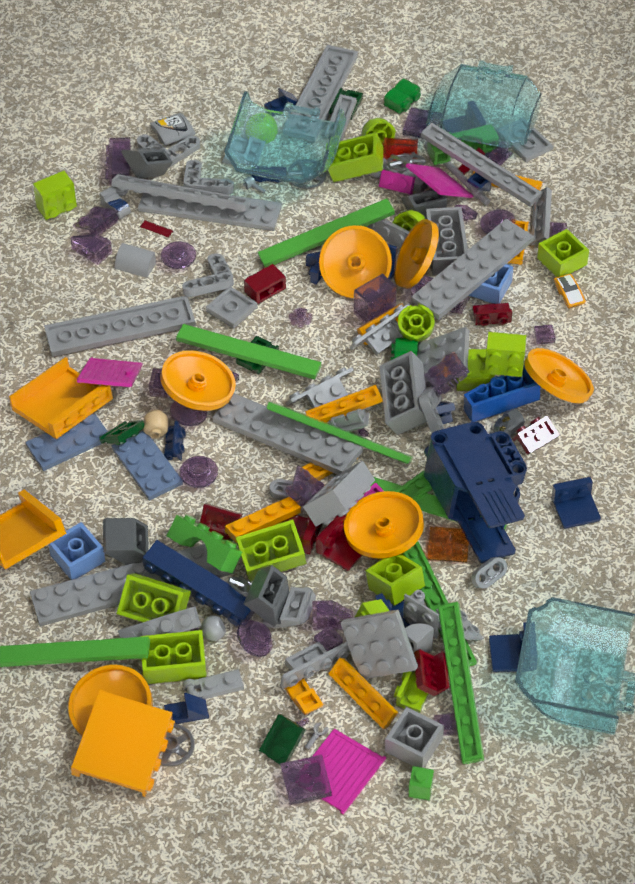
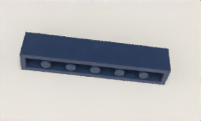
M156 540L144 555L143 566L147 572L155 573L167 584H173L174 586L190 590V596L194 597L196 602L201 605L205 604L215 614L228 618L231 624L235 626L240 625L244 628L255 612L244 605L246 596L234 590L229 583L162 542Z

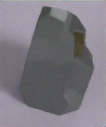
M510 409L497 420L494 425V432L502 431L511 437L515 434L516 430L524 426L525 420L523 415L517 409Z

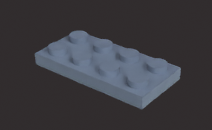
M93 413L58 439L44 433L25 443L41 469L45 471L101 445L99 437L108 431L97 415Z
M144 431L139 432L134 437H129L124 444L111 445L114 453L149 501L183 485L181 477L152 438L145 434Z

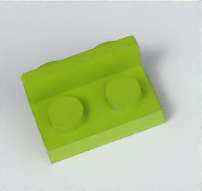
M415 671L403 672L401 678L403 682L401 686L396 687L394 693L396 706L404 709L408 707L420 713L428 693L417 688Z

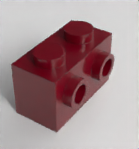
M274 264L244 279V292L257 304L286 289V276Z

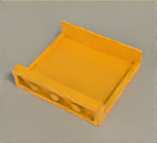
M65 357L10 395L9 399L14 412L53 438L58 439L111 401L113 396L110 385L101 384L99 386L98 384L78 383L77 378L80 373L69 367L68 358Z
M25 489L18 492L21 503L0 515V566L4 569L11 567L66 534L61 518Z
M99 690L71 766V774L80 777L82 773L142 792V796L145 797L147 791L151 792L154 786L155 779L152 777L154 771H159L162 761L159 759L161 752L165 753L168 745V740H166L167 733H172L174 728L173 712Z

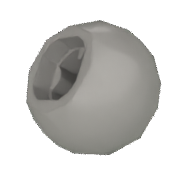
M208 616L201 624L203 637L209 641H219L226 633L224 623L218 616Z

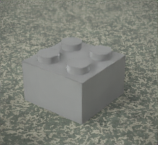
M406 707L385 738V752L412 766L424 768L443 739L444 725Z

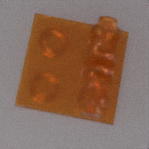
M430 527L427 560L467 563L469 542L462 529Z

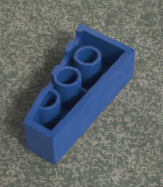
M523 365L522 377L495 376L486 385L481 384L464 394V412L471 422H476L509 411L512 408L540 400L541 386L531 378L525 365Z

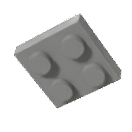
M231 287L207 305L206 312L234 329L256 310L258 306L257 302Z

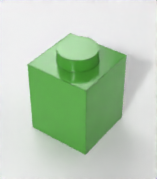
M412 767L409 797L430 800L434 779L433 769Z

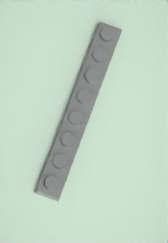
M431 123L421 132V138L529 207L541 197V191L437 125Z
M117 174L112 179L111 185L119 190H134L135 193H149L151 196L156 197L165 196L171 200L181 199L187 203L197 202L203 206L213 205L219 209H234L235 212H245L249 208L251 199L120 174Z

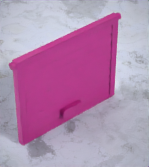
M408 163L405 166L439 195L474 197L439 167Z
M91 357L77 378V382L132 387L143 363Z
M333 729L293 782L337 808L344 815L386 760V757L378 755L340 731Z

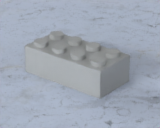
M461 207L426 209V219L435 222L439 231L437 248L431 262L433 275L441 273L468 250Z
M410 351L380 365L386 425L399 435L426 423L427 420L419 402V396L426 389L423 362Z
M361 461L331 478L303 508L315 526L321 523L327 525L334 520L336 515L341 517L348 513L349 508L357 504L356 501L361 499L364 493L371 489L370 485L375 479L365 463Z

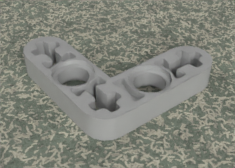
M144 134L137 138L138 148L165 149L173 162L171 166L197 151L200 148V139L196 136H189L171 148L166 149L151 136ZM176 151H183V153H181V154H177V153H175V152H176Z
M190 160L186 163L184 187L226 195L234 192V182L232 180L201 178L202 163L198 160Z
M216 253L208 256V266L212 275L184 282L182 287L185 296L194 297L228 289L234 285L233 274L223 255Z
M437 385L426 388L419 396V402L431 433L445 429L436 408L442 400Z

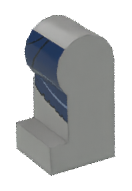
M114 187L99 193L101 205L117 220L131 213L128 203L117 194Z

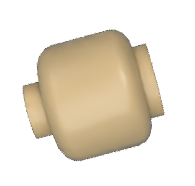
M152 410L144 416L145 425L143 431L145 434L153 439L166 435L168 432V417L160 410Z

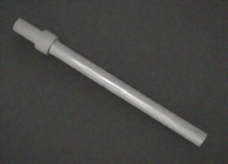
M451 162L443 163L471 191L475 198H478L484 205L490 203V200L483 194V191L468 183V178Z

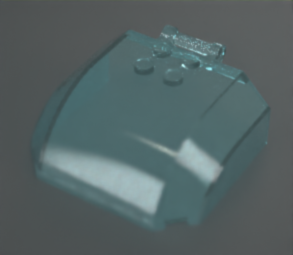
M483 60L479 61L478 67L460 64L441 79L431 101L426 125L428 126L433 123L461 140L504 148L512 147V143L516 142L523 145L527 143L538 118L542 94L528 76L512 73L513 66L511 65L501 66L485 63Z
M244 91L224 152L238 173L307 185L330 168L338 149L346 117L343 109H339L335 122L318 119L320 108L301 107L289 102L286 103L283 112L264 109L252 102L249 93ZM291 112H296V113L311 115V118H310V117H305V116H300V115H294V114H290V113H291Z
M555 597L546 600V603L538 608L533 607L529 609L515 684L519 691L540 713L556 722L615 735L619 721L617 711L633 714L635 710V705L633 704L635 673L624 671L627 647L635 614ZM622 680L628 683L625 701L619 700Z

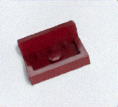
M205 503L199 523L210 527V532L215 531L223 535V540H230L232 538L225 532V526L241 519L243 514Z
M421 649L413 652L418 668L415 670L417 688L432 696H436L449 689L445 653L440 652L433 656Z

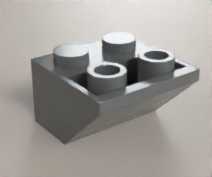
M139 148L121 151L137 178L163 176L173 163L165 149Z
M433 189L401 197L407 211L414 210L420 212L425 218L426 209L447 208L446 196L437 194Z
M105 518L103 520V553L125 565L143 562V557L149 550L148 525L135 518Z
M273 565L257 571L244 601V605L273 627L277 625L289 595L287 576Z

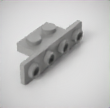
M410 304L398 306L393 311V315L389 316L387 314L380 320V324L370 326L366 330V334L363 336L361 334L357 335L352 339L353 343L349 347L351 351L363 342H366L377 356L391 346L392 343H395L396 338H402L403 336L399 331L396 319L401 311Z
M344 367L336 372L337 375L332 378L330 375L320 380V384L315 385L313 383L304 388L306 391L301 394L299 391L289 396L290 400L286 402V405L289 406L307 397L311 407L315 408L347 396L348 393L340 379L353 372V367L349 369Z
M317 642L286 658L284 664L290 671L282 675L280 687L282 689L293 687L300 680L312 677L315 672L329 668L339 658L346 659L350 651L348 643L345 642L327 652L320 642Z

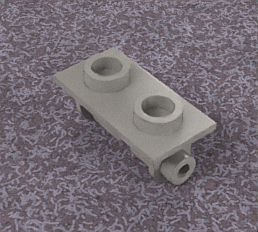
M357 409L347 413L348 419L342 414L329 420V424L351 432L368 426L369 412L366 413L364 409Z

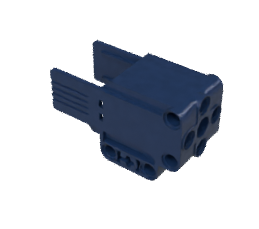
M469 422L434 431L431 434L429 446L424 450V454L427 457L424 477L430 483L447 517L458 522L480 563H485L493 557L503 558L514 555L516 549L504 527L506 524L524 520L525 514L518 504L521 495L518 485L524 482L527 465L511 437L502 431L488 434L484 426L479 422Z

